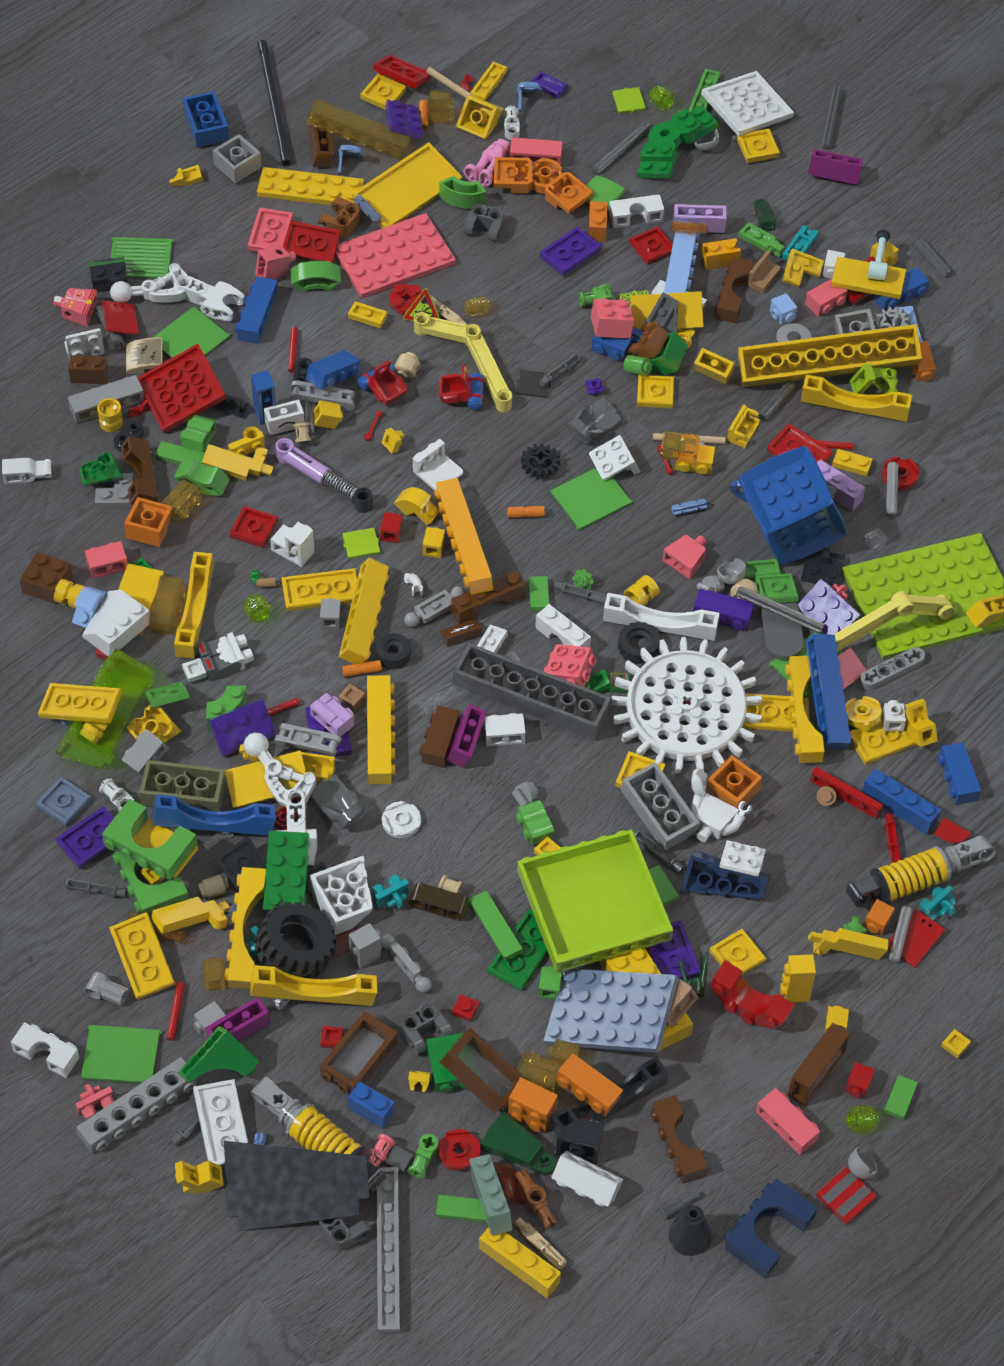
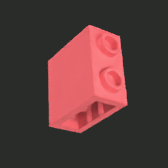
M556 644L550 654V660L547 666H545L544 672L584 687L586 682L589 681L592 668L596 664V657L591 647Z

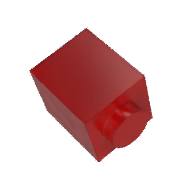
M384 512L380 527V541L399 543L403 527L402 515Z
M855 1062L845 1092L849 1093L852 1097L865 1099L875 1069Z

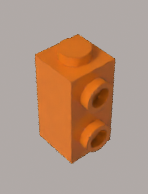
M928 341L919 342L922 360L918 365H911V373L915 375L916 381L934 380L936 366Z

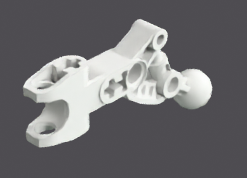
M176 263L169 266L170 272L162 278L146 280L141 286H130L126 282L118 281L110 289V295L115 302L125 303L131 299V296L141 295L147 300L161 303L178 302L185 299L201 305L200 310L204 315L222 321H232L234 318L233 311L226 305H243L245 302V295L232 285L220 281L215 287L188 276ZM172 281L173 288L160 290L165 286L166 282Z
M249 734L244 741L246 753L260 759L265 766L264 777L269 790L277 802L287 808V830L277 831L309 833L311 838L309 867L314 866L317 852V829H306V803L316 786L315 775L310 772L302 775L293 772L292 768L282 766L268 752L269 742L263 734ZM278 778L289 781L294 779L299 782L293 789L286 790ZM294 797L301 798V801L297 804L291 802ZM295 811H298V822H294Z

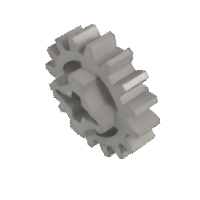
M897 306L894 310L891 307L888 308V311L883 309L882 314H876L878 319H873L875 329L911 324L908 313L903 308L899 310Z

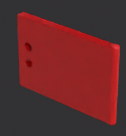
M102 301L106 331L139 335L134 304Z
M915 909L911 915L901 959L916 968L918 963L944 933L945 928ZM894 936L888 942V950L890 951L892 948Z

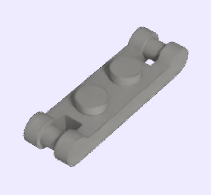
M292 382L291 389L293 391L291 392V399L293 401L298 399L299 401L305 400L316 403L326 401L340 404V407H344L348 411L354 409L355 402L353 400L355 399V392L352 390L331 386L320 390L309 382Z
M281 723L279 735H276L274 742L281 746L297 747L325 753L334 757L337 751L336 747L340 744L342 738L332 733Z

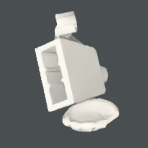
M697 768L692 774V789L695 795L691 805V812L699 821V832L696 837L702 842H706L709 836L719 840L722 836L738 831L745 819L744 815L752 811V806L749 805L748 809L744 811L745 801L740 802L739 809L708 793L705 794L707 773L701 768Z

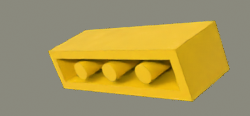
M488 1227L480 1236L479 1249L545 1298H548L560 1284V1271L506 1232L491 1236Z

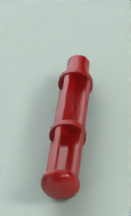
M886 814V823L884 825L887 831L888 850H890L891 863L901 860L900 845L898 844L896 822L893 819V814Z

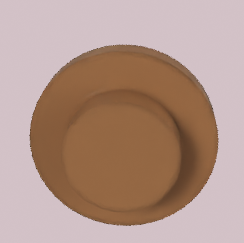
M824 786L818 790L817 800L823 806H830L836 800V792L833 788Z

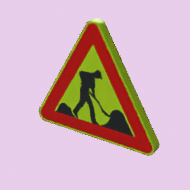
M427 288L423 289L403 316L404 320L414 321L415 314L419 312H425L430 317L440 319Z

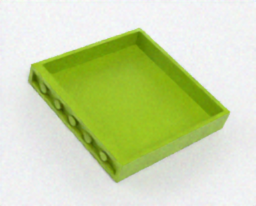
M632 829L628 831L622 830L610 836H601L592 841H582L574 846H564L556 851L543 852L538 856L525 857L518 861V875L556 973L672 940L673 928Z

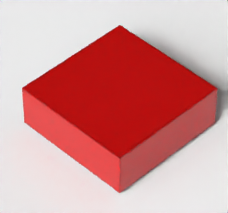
M323 1026L320 1047L334 1049L343 1038L344 1028Z

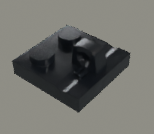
M823 548V550L806 556L801 581L816 584L820 579H823L831 587L834 584L838 586L845 555L830 552L831 549Z
M248 836L215 858V861L237 892L240 887L237 886V876L241 874L242 867L266 869L267 864Z

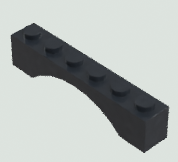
M656 1056L640 1065L628 1077L617 1084L623 1092L619 1101L606 1117L603 1114L596 1113L588 1103L583 1102L567 1106L551 1115L550 1127L557 1136L558 1133L583 1119L600 1122L667 1084L668 1071Z

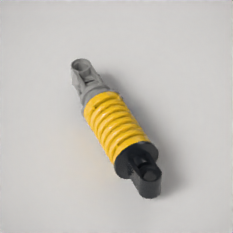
M977 836L955 846H948L944 850L934 846L917 855H912L910 858L907 857L890 865L872 869L870 877L850 883L846 888V894L857 908L874 903L877 899L889 904L897 900V898L910 895L911 892L916 893L918 890L921 891L924 888L931 887V885L949 882L951 873L956 874L963 869L987 862L994 857L996 851L984 836Z
M264 1077L250 1091L257 1102L264 1105L278 1117L279 1123L287 1126L285 1134L288 1137L294 1138L303 1148L367 1157L368 1149L355 1143L353 1138L349 1137L347 1133H343L342 1129L337 1128L336 1124L331 1123L330 1119L325 1118L321 1113L318 1114V1110L313 1104L308 1103L303 1106L300 1100H293L268 1077ZM367 1160L369 1193L372 1194L386 1179V1176L377 1166Z

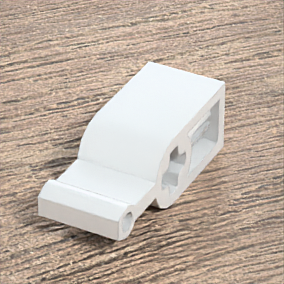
M31 458L2 459L4 484L27 483L41 477L50 478L51 460L34 461Z

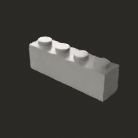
M137 376L126 377L122 380L69 396V408L76 424L99 417L97 407L103 399H116L120 402L121 409L142 403L144 401V392Z

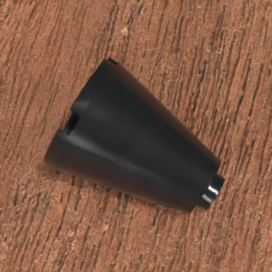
M690 1205L686 1207L669 1228V1241L678 1253L686 1256H695L702 1251L704 1252L711 1242L709 1224L703 1210L698 1206Z

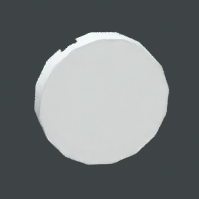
M403 801L394 802L386 807L382 815L383 829L392 837L408 838L414 835L420 828V811L413 804H406Z

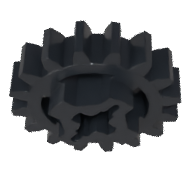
M543 443L540 446L533 444V448L528 446L527 451H523L521 456L522 469H525L526 475L531 473V478L536 475L539 480L541 476L548 479L549 474L554 476V471H559L560 454L556 453V448L550 449L549 444L544 447Z

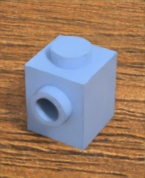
M786 293L771 299L770 312L772 317L782 325L796 319L797 306Z

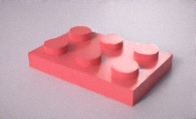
M259 208L248 242V250L258 252V250L283 246L290 220H293V213Z

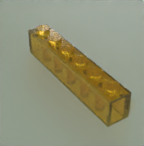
M317 99L314 100L306 123L401 160L410 136L389 131V126Z

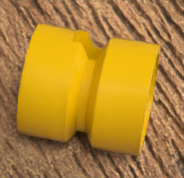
M113 398L100 401L97 407L100 427L106 432H115L121 429L123 417L120 402Z
M644 575L624 591V596L645 606L660 591L656 582L651 577Z
M61 579L55 588L54 601L63 605L68 604L69 607L76 609V599L81 590L86 586L80 584L73 585L72 581Z

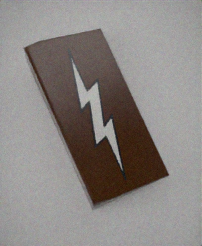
M475 619L443 629L440 631V634L448 647L482 635V627Z

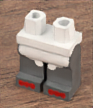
M231 632L227 636H221L207 643L203 641L196 643L197 653L210 682L232 674L239 669L240 671L244 670L245 664L254 660L250 648L240 651L241 648L248 646L244 634L234 637Z

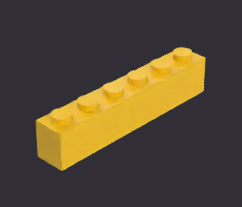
M370 557L360 567L339 653V658L352 664H362L370 657L371 651L369 649L375 637L373 632L378 624L376 619L382 608L380 602L385 594L384 585L389 578L387 574L389 566Z
M390 675L367 676L368 784H392V776H395V764H391V760H395V748H391V743H395V731L391 732V727H395V715H391V711H395V700L391 699V694H394V683H390Z

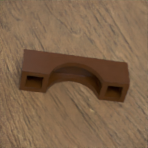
M733 257L732 263H728L726 270L728 276L723 278L722 286L724 288H720L718 295L720 301H716L714 311L717 312L716 319L737 324L742 299L736 296L733 291L740 286L748 285L749 274L753 269L754 261Z
M128 436L121 446L122 458L138 475V479H135L128 489L129 502L131 505H134L137 497L156 502L158 491L156 489V477H154V464L151 459L149 441Z
M518 571L492 581L493 590L474 595H471L469 591L451 599V614L456 622L461 624L476 619L486 606L496 601H506L508 604H511L526 597V583Z
M673 1095L653 1102L650 1117L652 1122L658 1125V1136L667 1146L665 1151L668 1159L673 1160V1170L676 1177H680L682 1184L705 1177L708 1167L700 1149L689 1148L683 1145L676 1137L675 1129L683 1121L684 1112L677 1096Z

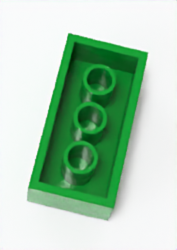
M269 831L263 903L265 915L275 906L283 905L286 902H291V904L301 902L302 905L306 906L311 841L309 833Z

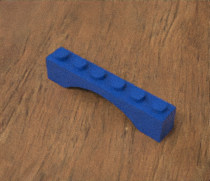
M156 794L152 818L153 825L178 828L180 825L183 828L269 836V831L273 830L275 822L274 805L254 803L232 811H207L192 807L176 796Z

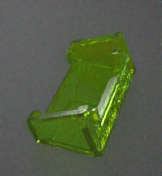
M115 648L104 660L91 686L121 689L122 695L111 723H106L108 726L103 731L104 735L96 744H93L80 734L85 722L71 721L55 753L61 757L100 770L106 764L109 766L115 757L112 754L113 748L145 688L149 689L154 682L152 677L155 671Z

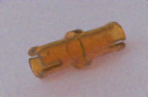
M688 220V222L672 221V232L707 234V223H694L691 220Z

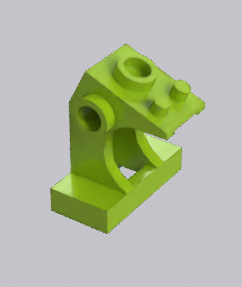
M871 363L864 364L850 380L853 393L863 394L870 385H875L876 388L881 389L883 394L897 392L898 389L895 388L898 383L896 378L897 371L889 367H872Z

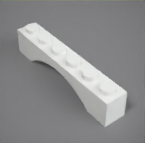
M607 593L603 621L623 625H629V623L638 621L646 622L658 631L715 641L719 613L706 610L686 613L662 612L642 606L627 596Z

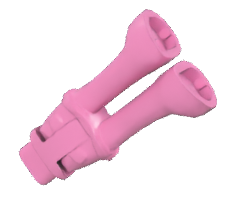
M503 139L493 142L492 145L484 150L476 166L473 164L466 165L463 169L465 177L470 182L478 180L482 186H489L494 179L495 157H505L510 143Z

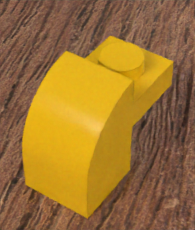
M415 487L403 490L394 502L406 516L415 513L426 525L431 524L439 512V509L429 500L431 496Z
M920 699L905 704L907 715L905 726L911 739L919 747L937 742L936 725L928 719L926 701Z
M184 1161L175 1163V1177L177 1183L183 1186V1192L185 1193L210 1192L224 1186L220 1165L211 1161H206L197 1166L190 1165Z

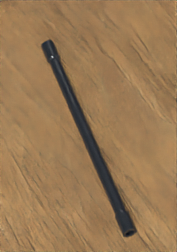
M260 40L257 42L273 116L280 161L282 166L287 167L291 165V159L283 129L268 45L265 40Z

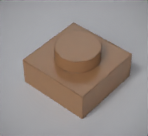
M349 684L338 696V699L354 710L365 698V692Z

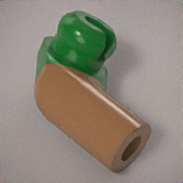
M252 570L250 572L251 582L259 588L276 587L275 577L263 578L259 570Z

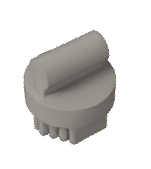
M711 575L705 577L702 583L699 582L697 589L721 594L725 585H723L721 577Z
M524 782L515 787L512 795L519 805L522 806L532 803L537 798L538 789L534 783Z

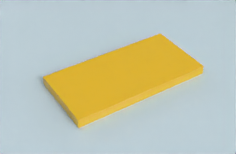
M428 142L353 192L352 198L355 199L357 195H361L381 215L382 219L377 224L381 228H385L403 221L439 196L440 181L452 176L462 180V176Z

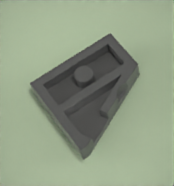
M663 292L645 323L656 321L668 334L674 331L677 333L679 301Z

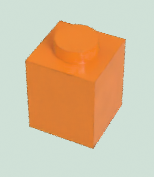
M877 899L866 916L864 927L871 933H877L882 936L893 918L895 908Z

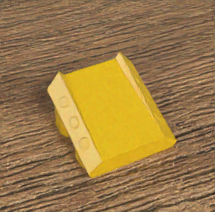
M151 705L145 709L143 717L134 718L130 725L126 727L135 739L147 729L164 743L182 732L161 706L152 708Z

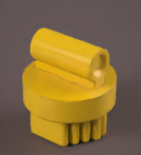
M85 722L80 734L93 744H96L104 735L103 731L108 725L106 723Z

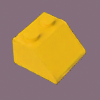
M467 95L456 127L487 139L497 126L503 108L478 97Z

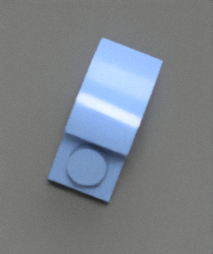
M91 586L84 587L76 599L75 605L77 607L72 623L87 628L107 592Z

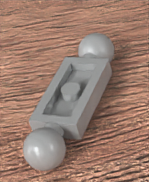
M456 586L451 590V594L443 590L414 607L415 613L409 612L405 615V624L408 627H415L420 619L425 624L451 609V599L466 593L465 589L461 586Z
M383 934L381 939L382 948L390 950V956L415 984L416 989L421 993H427L431 989L432 983L429 978L421 976L422 969L418 962L412 961L407 949L404 946L401 947L392 934Z

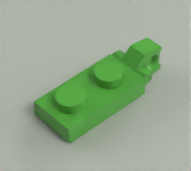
M747 223L738 232L739 238L765 252L768 250L777 257H781L784 252V246L779 244L776 240L777 237L751 223Z

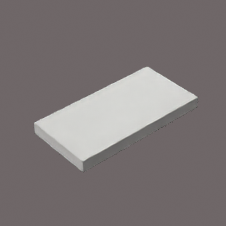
M235 1079L193 1087L207 1159L220 1166H225L224 1141L248 1143Z

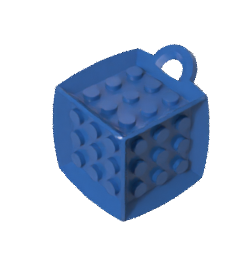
M807 446L798 447L772 457L742 474L739 481L731 483L729 488L731 493L749 503L773 556L781 565L814 554L847 534L843 517L832 499L822 471Z

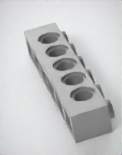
M182 1057L76 1127L79 1138L92 1154L104 1150L110 1142L123 1137L126 1131L132 1127H138L144 1119L154 1116L166 1104H172L177 1100L178 1096L193 1089L197 1084L196 1079L190 1084L177 1074L186 1064ZM170 1082H177L176 1085H168ZM154 1093L160 1094L158 1097L151 1096ZM136 1105H142L139 1109L134 1108ZM118 1117H125V1119L121 1121L116 1120ZM102 1128L108 1129L106 1132H98Z

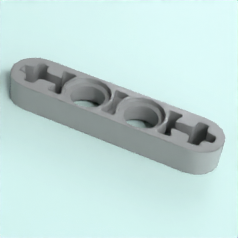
M914 647L863 672L860 678L861 687L866 690L875 689L921 666L925 659V652L921 648ZM903 662L905 667L899 668L895 663ZM883 669L888 670L890 674L884 676L879 671Z

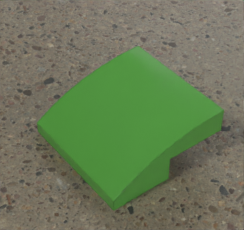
M596 175L586 185L594 192L593 197L587 200L586 203H590V201L607 202L608 210L609 201L618 200L626 191L617 183Z

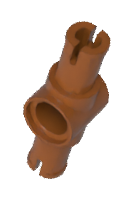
M523 1169V1173L519 1171L515 1177L523 1188V1194L527 1199V1208L539 1216L546 1230L550 1229L549 1225L553 1228L558 1222L549 1209L550 1205L546 1200L545 1190L534 1184L527 1169ZM539 1197L541 1200L536 1202L532 1198Z

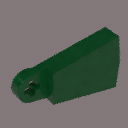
M504 1111L490 1126L480 1143L481 1150L535 1171L542 1176L551 1175L556 1168L555 1158L543 1148V1144ZM549 1161L550 1167L545 1166L542 1168L541 1162Z

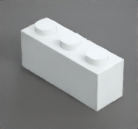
M568 1151L560 1156L551 1177L556 1180L558 1185L570 1187L578 1195L589 1197L596 1204L607 1207L614 1202L623 1181L622 1178Z

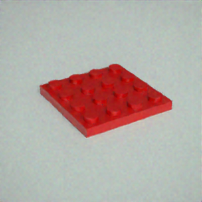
M198 343L137 377L144 396L164 434L193 418L195 415L227 399Z

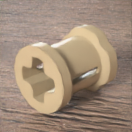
M309 422L293 424L296 430V443L311 441L308 432Z
M443 875L438 888L459 894L463 882L454 881L447 878V875Z

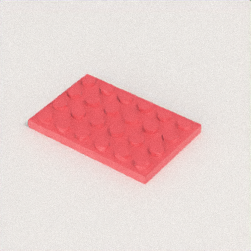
M426 213L340 243L335 254L361 299L390 289L396 284H403L456 265V259Z

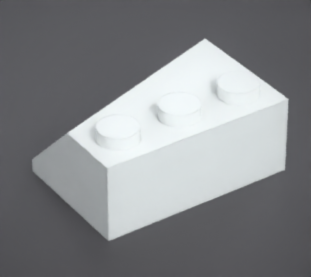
M123 590L108 591L82 637L111 658L150 624L149 610Z
M364 856L309 876L308 890L323 916L329 919V925H332L335 930L334 935L354 928L372 911L373 907L367 883Z

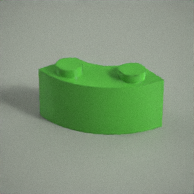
M452 176L439 182V196L447 204L463 209H472L477 204L486 205V190L478 180L464 182Z
M330 261L301 262L291 268V285L303 292L316 288L330 291L341 283L340 266Z
M195 458L182 461L174 476V479L186 488L209 496L223 495L230 480L219 467L206 466Z
M246 685L226 686L225 693L219 699L207 702L206 719L208 731H212L209 719L247 704Z

